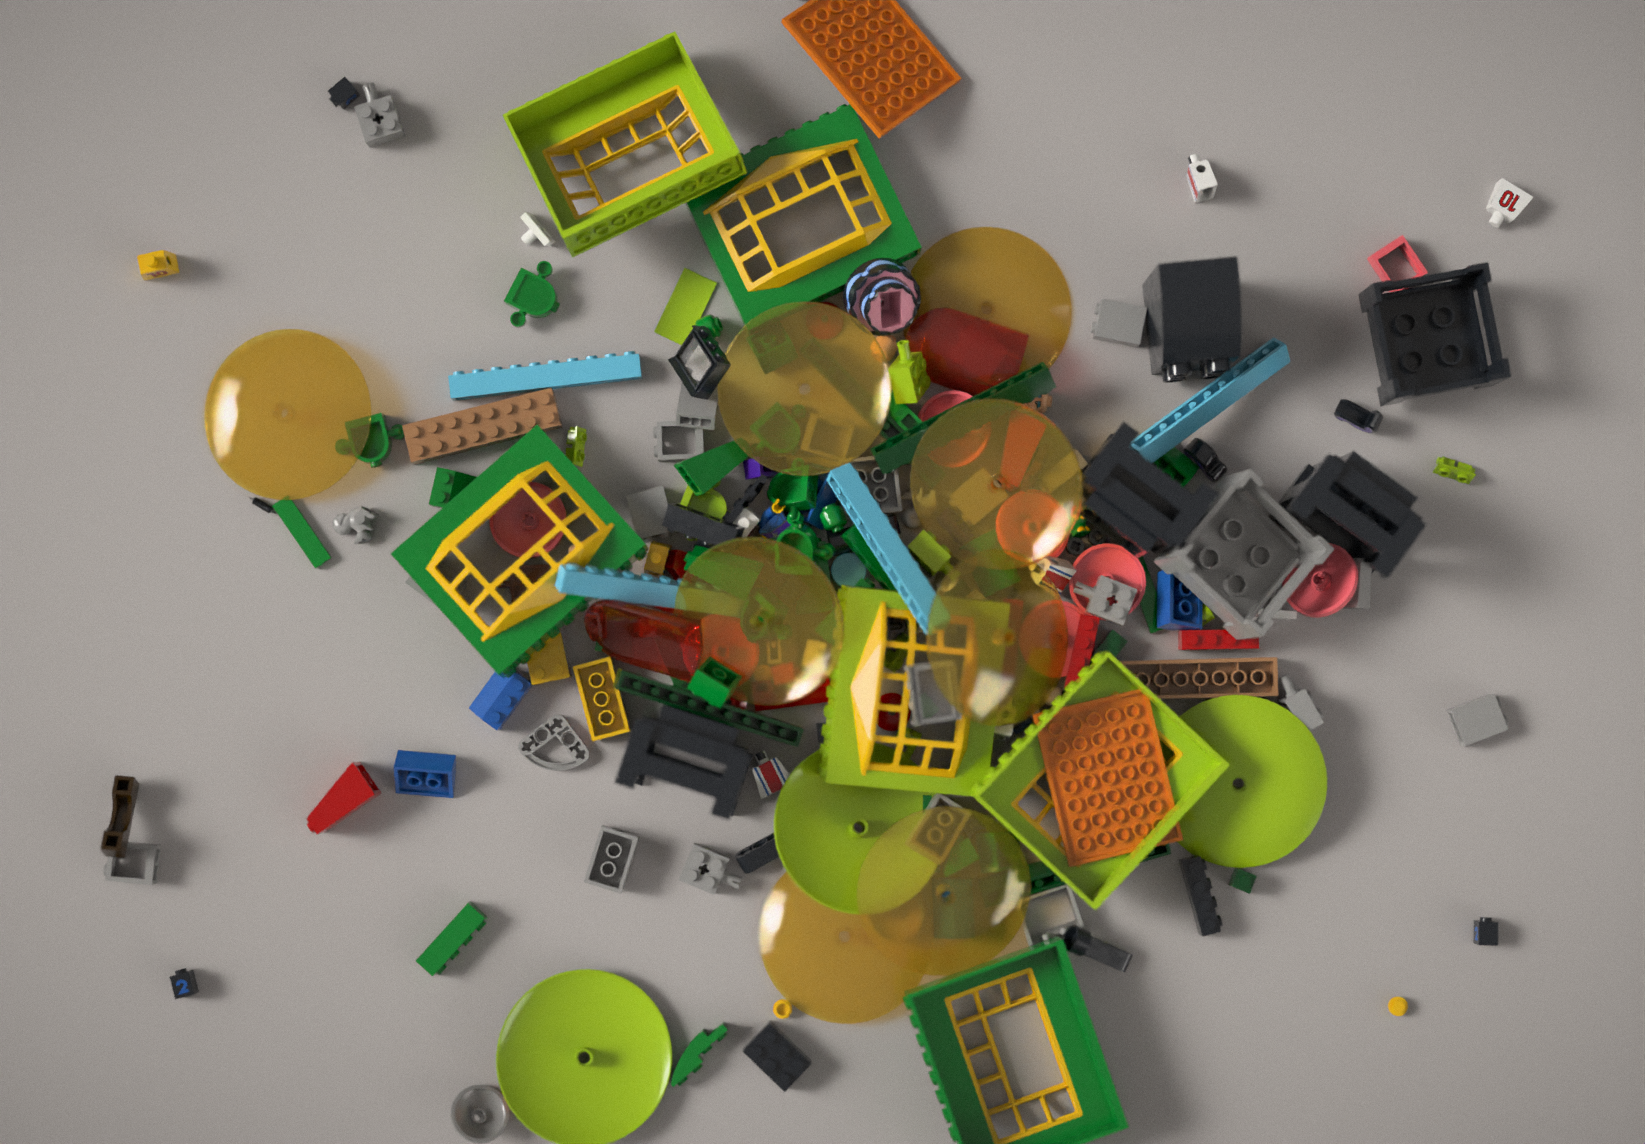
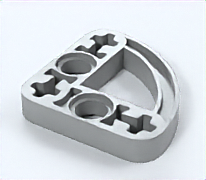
M562 715L552 716L524 737L518 744L519 752L529 762L547 770L562 771L572 769L585 763L590 757L589 749ZM555 719H562V728L555 727L553 729L555 733L552 735L550 729L546 727V725L549 723V726L551 727L555 724ZM541 729L546 730L548 733V737L544 741L537 737ZM571 733L574 735L575 741L573 744H567L564 741L566 734ZM533 735L535 741L540 745L536 746V743L530 746V752L528 750L524 751L522 749L524 747L523 743L533 741L530 738ZM554 737H557L574 760L553 763L540 759L533 753ZM578 742L581 744L577 746L579 750L586 751L584 759L576 757L578 755L576 749L570 750Z

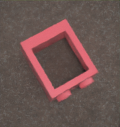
M1403 235L1367 258L1381 281L1391 279L1378 260L1396 248L1400 249L1417 274L1412 278L1421 277L1428 273ZM1402 288V289H1397V290H1391V291H1389V292H1395V291H1400V290H1406V289H1408V288Z

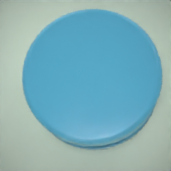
M843 553L833 561L831 575L834 582L840 587L842 585L854 586L861 578L865 579L867 569L855 553Z

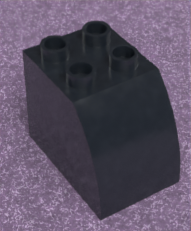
M1238 256L1158 264L1142 285L1144 307H1147L1145 317L1151 374H1162L1163 383H1172L1186 380V376L1192 375V371L1200 370L1201 379L1218 378L1224 372L1231 371L1230 365L1241 357L1242 320Z

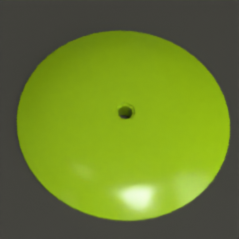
M1227 695L1212 698L1193 706L1180 715L1179 718L1229 764V767L1179 820L1183 840L1177 842L1195 856H1201V859L1204 858L1207 862L1233 868L1256 867L1268 864L1296 849L1316 826L1323 811L1327 794V772L1323 754L1306 725L1279 704L1248 695ZM1160 740L1164 762H1166L1175 753ZM1240 778L1244 784L1241 787H1236L1233 785V780Z
M874 743L870 762L892 764L895 749L883 744ZM817 750L805 758L791 772L777 799L774 812V837L784 868L795 884L806 895L825 907L839 912L857 915L875 914L904 904L923 889L938 866L905 845L922 816L923 795H932L933 797L937 793L825 783L820 778V775L817 774L818 763H821L822 755ZM900 758L899 765L918 766L911 759ZM855 824L861 825L862 833L855 831Z
M577 969L555 974L529 989L516 1002L505 1019L496 1050L497 1078L509 1108L529 1130L545 1140L556 1144H609L632 1133L652 1115L666 1091L672 1067V1046L669 1031L662 1014L651 998L629 980L610 972L593 969ZM587 1052L590 1055V1059L587 1062H581L579 1060L580 1053Z

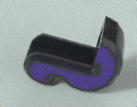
M1341 399L1334 412V416L1340 421H1345L1367 433L1377 432L1383 420V415L1379 411L1370 412L1347 399Z
M1194 438L1183 449L1184 454L1195 460L1210 481L1217 482L1227 473L1226 465L1219 460L1216 452L1202 439Z

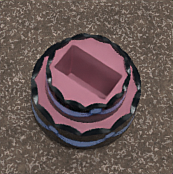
M876 258L863 263L849 276L843 291V303L848 315L861 330L872 335L884 336L900 333L911 325L920 307L921 292L916 280L904 264L891 258Z

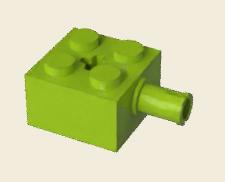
M901 340L897 342L899 356L888 368L896 404L918 403L930 387V377L927 376L926 360L923 358L922 352L910 351L908 340Z
M922 530L907 546L909 552L932 577L938 571H942L954 583L961 573L949 563V559L952 557L949 554L951 551L944 544L940 546L935 541L937 539L935 535L929 530L927 532Z

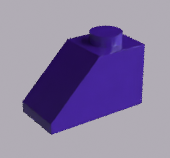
M786 456L756 457L743 461L745 480L758 479L761 474L766 478H773L779 472L788 470Z

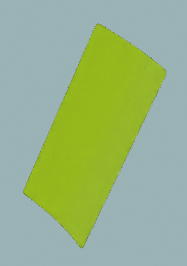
M684 268L654 332L682 345L693 329L692 325H695L696 320L701 318L717 282Z

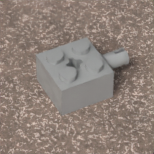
M368 83L369 87H367V84L363 85L367 102L354 106L366 144L369 147H373L405 137L400 116L392 96L388 95L378 98L374 83Z
M1102 575L1098 577L1094 587L1079 581L1076 582L1073 593L1089 598L1085 610L1086 613L1116 625L1124 626L1138 589ZM1113 596L1115 604H1111L1110 606L1107 598Z
M1289 674L1280 677L1278 681L1286 695L1277 700L1279 705L1298 717L1309 730L1323 724L1322 718L1324 716L1318 707L1315 708L1312 702L1314 698L1310 691L1296 689Z
M694 843L679 881L715 895L721 883L738 889L740 884L736 882L741 883L742 877L726 872V866L730 857ZM707 864V869L710 871L704 874L701 873L702 870L699 866Z

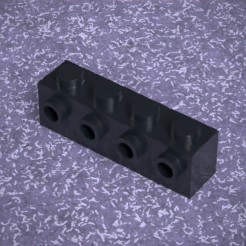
M676 502L668 504L662 524L672 533L678 534L681 532L688 539H700L703 544L719 546L721 551L727 553L738 550L745 528Z
M1199 855L1179 859L1199 935L1203 937L1221 932L1220 927L1223 924L1220 915H1217L1215 911L1217 902L1215 896H1211L1210 889H1212V883L1209 877L1206 878L1205 870H1207L1205 859H1201Z

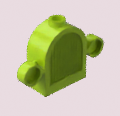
M721 480L706 493L696 496L687 485L680 503L720 519L728 511L724 497L714 490V488L720 486Z

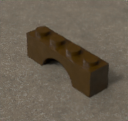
M115 775L111 793L113 802L111 820L108 828L103 833L100 848L105 857L125 858L139 789V783L135 777Z

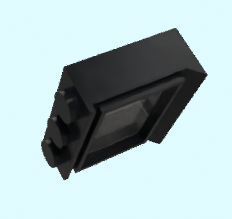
M692 325L693 329L676 355L668 360L690 396L708 400L731 364L726 354L719 347V343L713 338L711 331L705 326Z

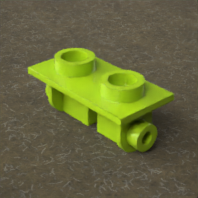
M578 426L570 427V430L567 431L566 444L572 445V448H566L565 455L574 465L583 467L587 429Z
M1444 456L1437 458L1436 464L1438 465L1432 472L1441 477H1448L1469 484L1476 476L1475 468H1472V465L1458 462L1457 467H1455V460Z
M902 632L901 635L897 636L895 642L908 643L909 636ZM896 648L895 652L889 649L885 654L884 667L895 673L902 667L904 659L908 654V649Z

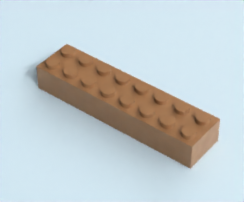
M548 388L405 424L402 427L411 463L416 465L519 439L536 425L544 432L563 428L554 390Z
M1277 657L1120 661L1124 667L1159 699L1214 698L1227 695L1278 696Z

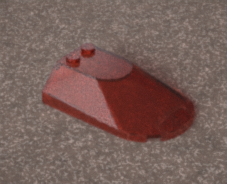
M947 307L934 308L921 314L911 324L906 335L910 351L922 352L923 358L926 360L927 376L930 377V382L955 391L966 392L973 396L1018 374L1029 334Z
M610 599L594 602L587 609L584 616L585 629L593 642L597 641L603 647L602 651L616 660L687 682L692 680L698 669L704 649L702 624L699 619L665 609Z

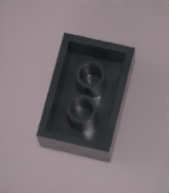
M770 1020L748 1042L742 1051L784 1092L812 1064V1060Z

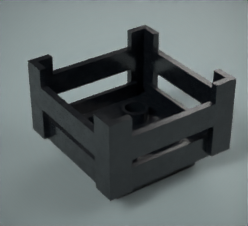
M1488 262L1469 265L1464 269L1394 282L1392 280L1376 282L1358 294L1361 312L1367 313L1381 386L1377 388L1380 407L1398 404L1406 399L1460 389L1490 387L1512 377L1508 358L1503 359L1488 288V283L1492 281ZM1451 279H1452V281H1449V282L1438 283V284L1427 285V286H1422V287H1417V288H1411V289H1406V290H1400V291H1395V292L1384 293V292H1386V291L1397 290V289L1408 288V287H1413V286L1424 285V284L1435 283V282L1446 281V280H1451ZM1476 291L1492 363L1489 366L1474 298V292Z
M1123 422L1114 434L1111 433L1088 462V465L1071 484L1075 489L1073 492L1084 499L1076 512L1136 558L1148 553L1149 550L1155 554H1160L1171 546L1178 548L1219 496V493L1204 482L1194 494L1190 493L1130 447L1140 433Z
M1355 451L1342 457L1332 456L1329 453L1325 455L1321 462L1313 466L1310 464L1306 465L1278 502L1292 517L1294 516L1329 543L1342 547L1352 558H1364V562L1372 563V574L1374 571H1377L1382 579L1389 578L1427 525L1422 521L1423 518L1410 509L1418 497ZM1270 513V515L1268 516V518H1270L1271 520H1273L1275 523H1277V524H1278L1279 526H1281L1282 528H1285V527Z
M662 705L658 719L653 717H643L642 720L635 719L614 783L634 789L635 784L643 785L645 776L715 798L710 814L730 820L731 816L734 815L753 754L748 752V748L736 745L741 729ZM657 743L725 765L724 773L720 774L653 752Z

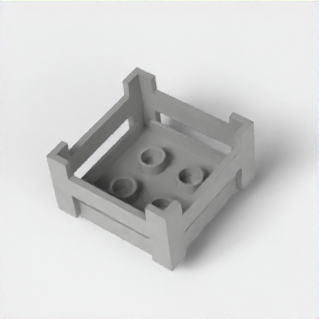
M1251 469L1225 476L1214 489L1219 493V496L1180 547L1175 548L1171 546L1162 551L1154 560L1166 574L1173 573L1224 621L1223 628L1236 640L1263 637L1274 623L1271 618L1313 567L1317 564H1323L1334 550L1321 536L1313 537L1261 487L1264 481ZM1248 491L1298 540H1291L1242 492ZM1294 568H1298L1258 618L1253 620L1252 618Z

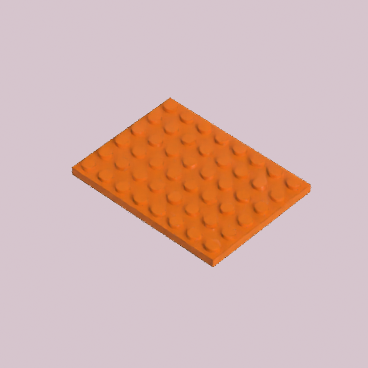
M810 0L781 21L879 139L962 79L896 0Z
M1139 689L1062 707L1037 733L1069 867L1133 852L1137 845L1175 806L1150 700ZM1043 712L1032 714L1035 725L1040 721L1038 716ZM1179 821L1156 846L1183 840Z

